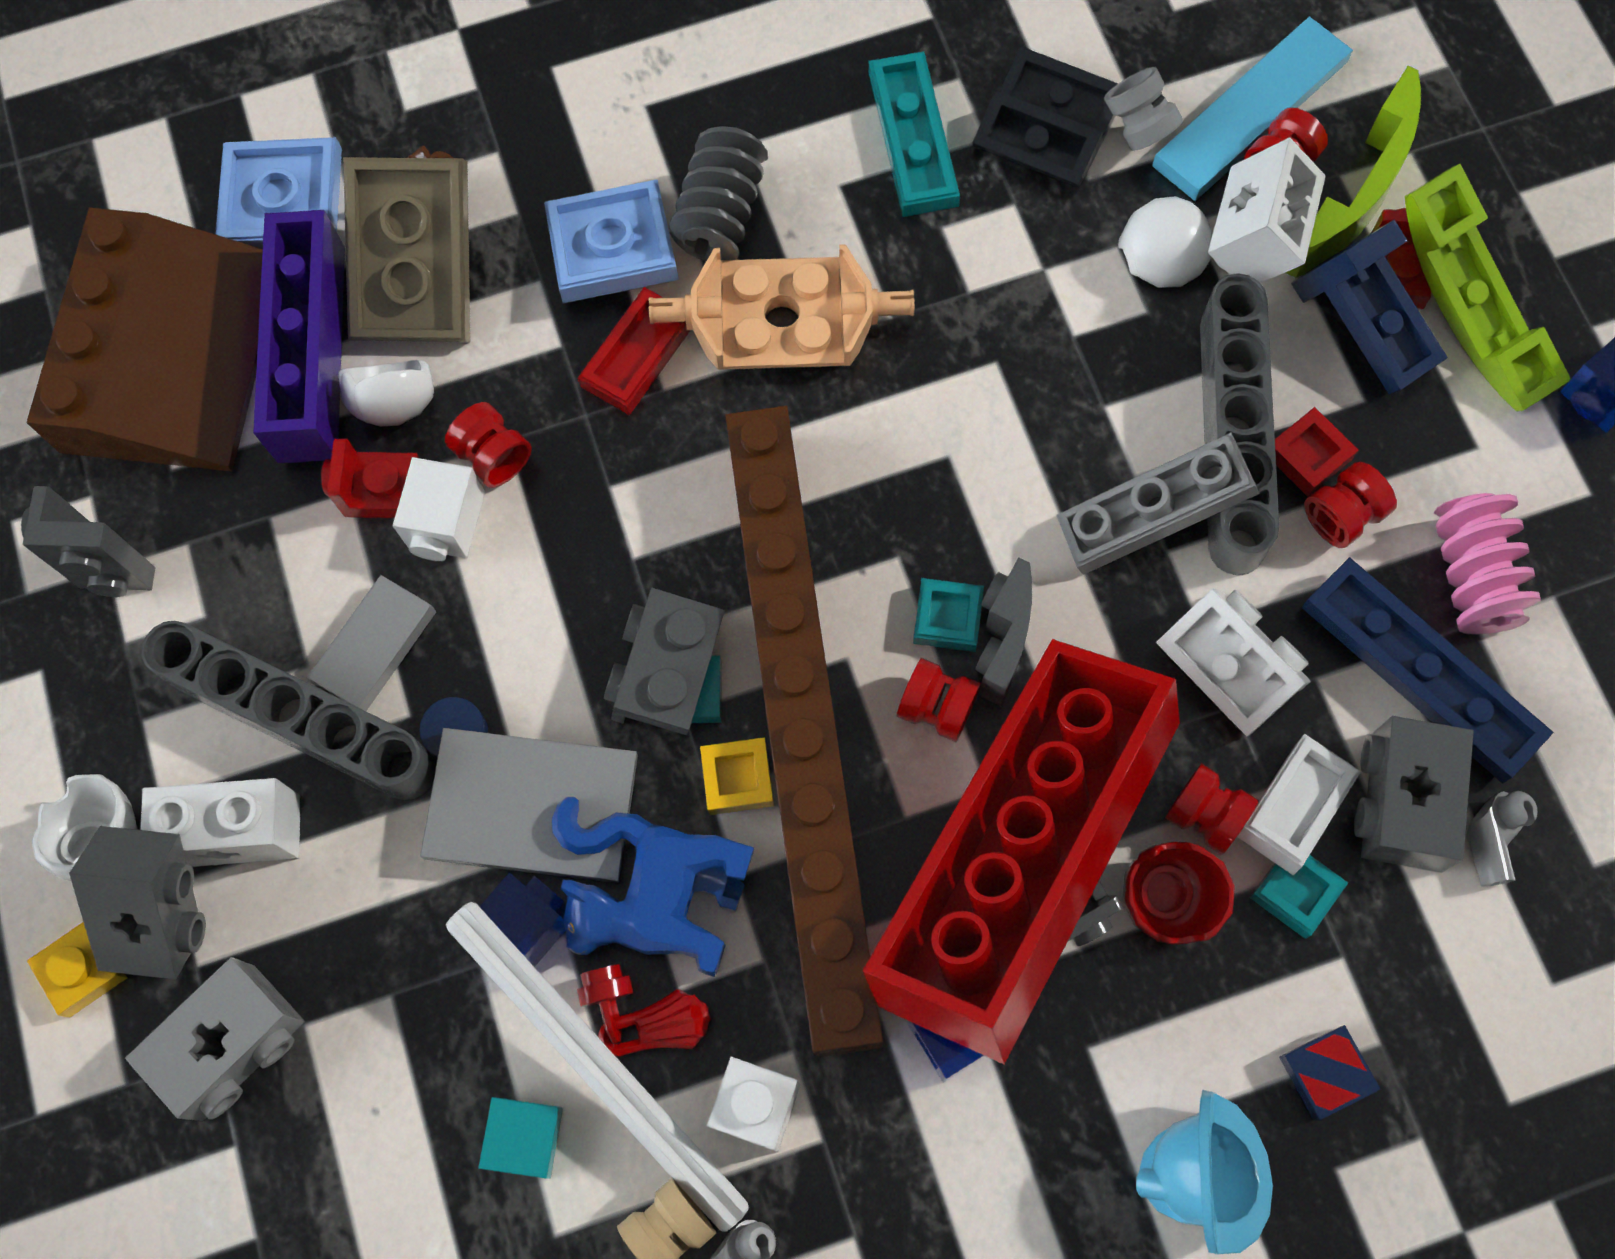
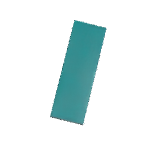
M925 52L869 61V77L902 217L959 207L960 193Z

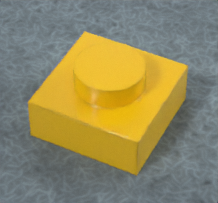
M765 737L700 746L709 815L774 806Z
M84 922L27 960L57 1015L68 1018L127 979V976L123 973L98 971Z

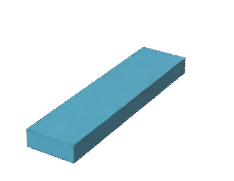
M1309 16L1155 154L1152 166L1191 199L1196 201L1231 169V166L1237 164L1245 156L1247 150L1258 138L1268 135V128L1271 122L1281 111L1286 108H1298L1348 63L1353 50Z

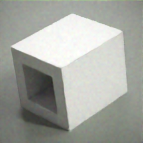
M412 457L393 522L394 529L412 554L432 561H444L447 555L468 558L485 495V490L473 468Z
M730 1057L707 1126L778 1152L800 1088V1083L791 1077Z

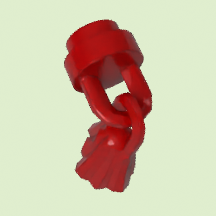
M620 964L580 974L583 985L582 988L577 989L580 1007L600 1006L604 1024L600 1028L598 1038L615 1056H623L654 1048L693 1049L706 1036L708 1023L711 1020L707 1004L699 1000L695 994L689 995L678 988L648 1007L619 1016L616 1000L633 993L630 976H622ZM636 1025L638 1039L615 1044L621 1042L622 1028Z

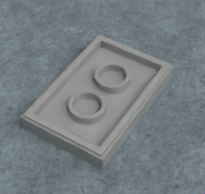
M443 728L420 857L431 861L619 883L626 839H620L600 853L576 855L563 848L554 836L552 817L556 806L566 797H576L579 800L577 822L584 829L592 828L599 821L616 812L629 814L638 759L637 751Z

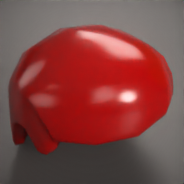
M1173 841L1153 845L1141 851L1138 858L1132 860L1124 874L1122 901L1134 926L1156 941L1171 945L1207 941L1216 936L1233 913L1235 886L1222 860L1202 846L1190 842Z

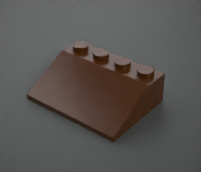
M89 207L26 423L54 449L63 454L233 472L256 379L263 249L148 213Z

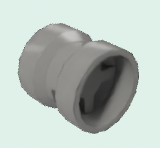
M1156 67L1146 68L1131 75L1113 87L1104 97L1110 112L1123 119L1122 121L1125 125L1123 136L1132 151L1146 148L1160 141L1176 130L1183 121L1177 106L1172 102H1168L1162 95L1165 83Z

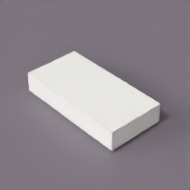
M1304 734L1269 784L1237 837L1294 875L1304 865L1361 771Z

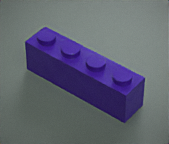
M325 210L264 214L253 433L277 463L331 459L334 439H339L340 386L338 371L341 370L345 246Z

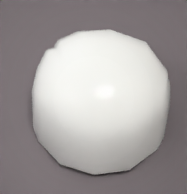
M1176 196L1151 200L1131 215L1119 238L1118 247L1123 249L1129 271L1132 275L1139 276L1158 288L1182 287L1200 276L1211 259L1208 250L1213 233L1206 216L1192 202Z
M424 360L344 368L338 371L340 393L345 407L356 418L373 425H401L420 415L433 398L432 373L428 363H425Z
M101 774L74 775L69 777L66 781V794L55 802H43L39 807L38 828L35 830L32 838L35 858L43 868L60 879L71 881L70 871L100 826L137 830L134 812L127 796L117 784Z

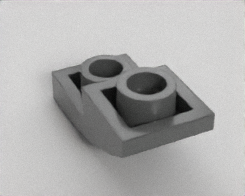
M1019 557L1009 576L1000 572L996 574L981 606L989 609L985 631L1003 641L992 636L978 661L975 671L984 675L979 696L1000 707L1008 694L1018 668L1031 615L1032 577L1030 562Z

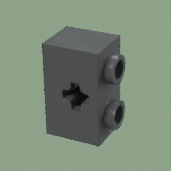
M1391 716L1373 734L1366 736L1361 752L1360 766L1363 773L1369 774L1367 798L1362 797L1360 799L1354 820L1355 836L1363 838L1361 858L1440 873L1463 861L1474 730ZM1404 782L1408 783V791L1401 789L1400 785ZM1412 796L1419 797V802L1415 805L1412 804Z
M100 826L69 873L98 971L177 979L190 953H196L201 947L206 928L205 917L203 913L198 912L193 892L194 870L192 865L186 862L180 834Z

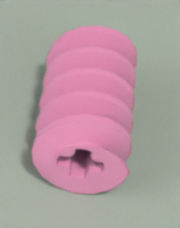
M1474 494L1445 502L1434 511V514L1440 517L1436 523L1438 536L1446 540L1441 547L1443 560L1451 564L1446 571L1448 583L1457 588L1451 595L1453 606L1463 612L1456 620L1459 632L1465 634H1488L1512 630L1530 620L1529 617L1524 616L1523 610L1541 601L1539 592L1518 591V585L1533 579L1535 572L1532 567H1513L1512 561L1520 559L1529 553L1527 543H1507L1506 539L1524 529L1521 519H1502L1501 514L1511 511L1518 506L1517 496Z

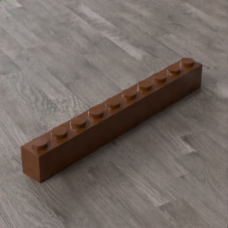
M786 405L725 414L813 1054L815 1058L880 1049L883 1045L878 1006L863 973V969L870 958L788 407Z

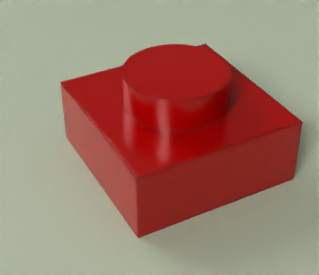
M1315 407L1275 439L1276 466L1307 497L1351 462L1359 451Z

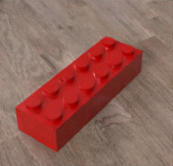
M1054 639L1051 640L863 969L864 976L879 1008L999 1063L1005 1064L1180 724L1176 679Z

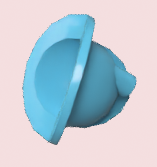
M1202 1090L1199 1113L1173 1123L1171 1127L1158 1134L1143 1153L1140 1170L1136 1179V1188L1139 1196L1147 1198L1158 1212L1186 1225L1203 1226L1209 1253L1232 1254L1241 1253L1259 1239L1270 1216L1273 1183L1268 1154L1254 1124L1236 1104L1212 1091Z

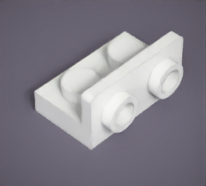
M1211 589L1156 643L1248 737L1291 697L1311 682L1302 672L1309 663L1284 637L1280 636L1273 643L1255 625L1263 616L1241 593L1234 590L1227 596L1221 590Z

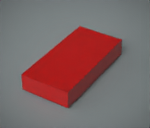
M646 287L641 290L578 377L581 388L628 415L633 412L691 331L687 330L686 322L650 324L649 297H663Z

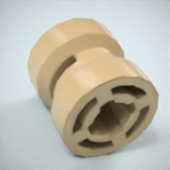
M673 1178L655 1192L654 1203L646 1211L632 1212L617 1226L621 1237L637 1259H679L689 1248H701L716 1234L714 1227L702 1210Z

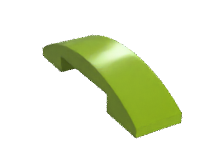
M1410 66L1406 67L1375 120L1365 143L1383 152L1350 207H1347L1329 197L1326 198L1316 214L1305 264L1285 273L1294 278L1302 276L1346 248L1364 230L1382 205L1407 158L1415 137L1421 105V85L1417 69Z
M1461 164L1453 166L1405 195L1410 233L1431 292L1452 332L1490 385L1517 412L1524 411L1571 381L1545 327L1528 329L1476 226L1487 220L1488 217Z

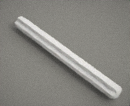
M469 902L461 907L446 923L447 930L715 1226L723 1232L734 1227L749 1209L744 1197L487 914L473 902Z

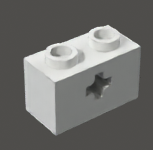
M1290 137L1231 166L1208 254L1214 258L1217 265L1221 269L1226 270L1230 275L1237 273L1249 275L1261 283L1305 264L1326 175Z
M276 778L143 788L141 830L180 834L186 862L191 864L192 867L299 859L301 795Z

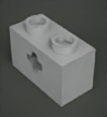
M230 957L125 1059L177 1119L204 1121L206 1118L214 1119L227 1111L239 1099L243 1092L240 1085L259 1066L261 1068L269 1067L286 1054L295 1041L291 1035L305 1021L254 965ZM221 1032H225L227 1034L221 1042L226 1052L222 1057L215 1056L221 1049L220 1042L216 1038Z

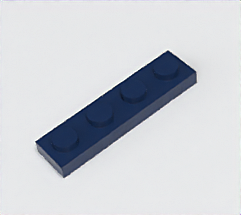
M1350 557L1301 607L1430 721L1437 724L1474 730L1472 757L1502 784L1513 778L1554 733Z

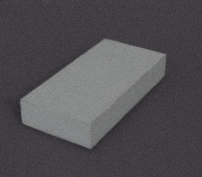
M380 575L307 678L326 692L367 711L436 613L435 609L429 603Z

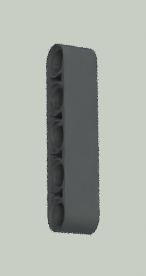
M1237 273L1225 276L1214 286L1201 319L1200 338L1204 444L1232 433L1260 493L1207 518L1208 549L1212 561L1219 569L1228 574L1244 575L1259 567L1278 538L1279 513L1268 300L1265 288L1258 280L1249 275ZM1224 309L1236 310L1243 317L1231 316ZM1225 363H1237L1241 365L1246 370V372L1241 373L1233 371L1230 368H1228ZM1226 417L1240 418L1248 424L1250 429L1236 428L1229 423ZM1241 530L1247 532L1255 540L1256 546L1248 547L1239 544L1231 536L1230 531Z
M179 621L163 622L153 627L146 635L142 644V659L146 667L178 691L393 798L401 800L415 799L426 793L433 784L436 771L435 761L432 755L407 731L186 623ZM191 648L189 658L182 665L173 668L176 656L181 651ZM245 673L246 678L243 685L236 692L226 695V688L231 679ZM300 699V707L294 717L287 721L279 722L281 709L286 703ZM355 725L356 733L350 744L342 749L333 750L335 735L341 729ZM411 752L412 762L408 770L398 777L389 778L387 769L391 760L400 753Z

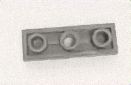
M1229 433L1056 516L1075 564L1084 575L1260 493L1232 433ZM1161 497L1156 505L1147 507L1152 499Z

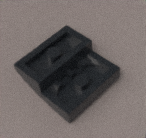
M1020 46L1001 90H996L973 139V147L1079 188L1115 118V115L1110 112L1104 97L1118 83Z

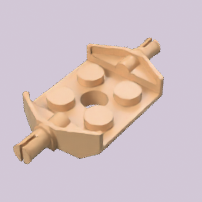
M846 244L839 245V257L721 260L720 248H714L691 287V294H685V297L681 298L649 297L650 324L686 322L687 330L694 331L706 357L718 370L850 366L859 354L871 325H878V316H914V290L878 292V289H872L870 280ZM785 307L793 310L797 314L798 319L790 326L777 327L770 324L765 317L771 310Z

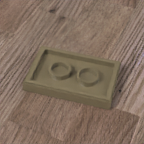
M343 157L348 340L470 342L468 162L463 158Z

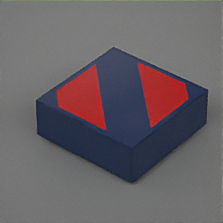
M1345 1025L1337 1027L1279 1056L1314 1121L1321 1120L1380 1090L1377 1081Z

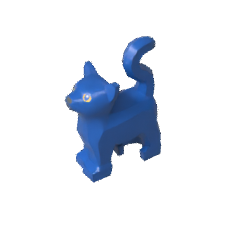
M576 797L564 798L556 806L552 817L553 834L563 848L576 855L595 854L602 852L620 839L628 840L636 848L632 879L625 900L619 901L594 885L563 880L560 890L567 895L563 919L566 929L567 948L576 954L588 955L600 946L617 943L646 955L684 954L695 958L699 972L715 977L726 945L720 938L693 924L686 918L694 893L705 892L716 896L720 908L736 912L744 889V884L740 880L745 879L754 853V847L717 835L685 834L668 827L653 825L637 814L616 812L599 821L592 828L584 829L577 822L579 800Z

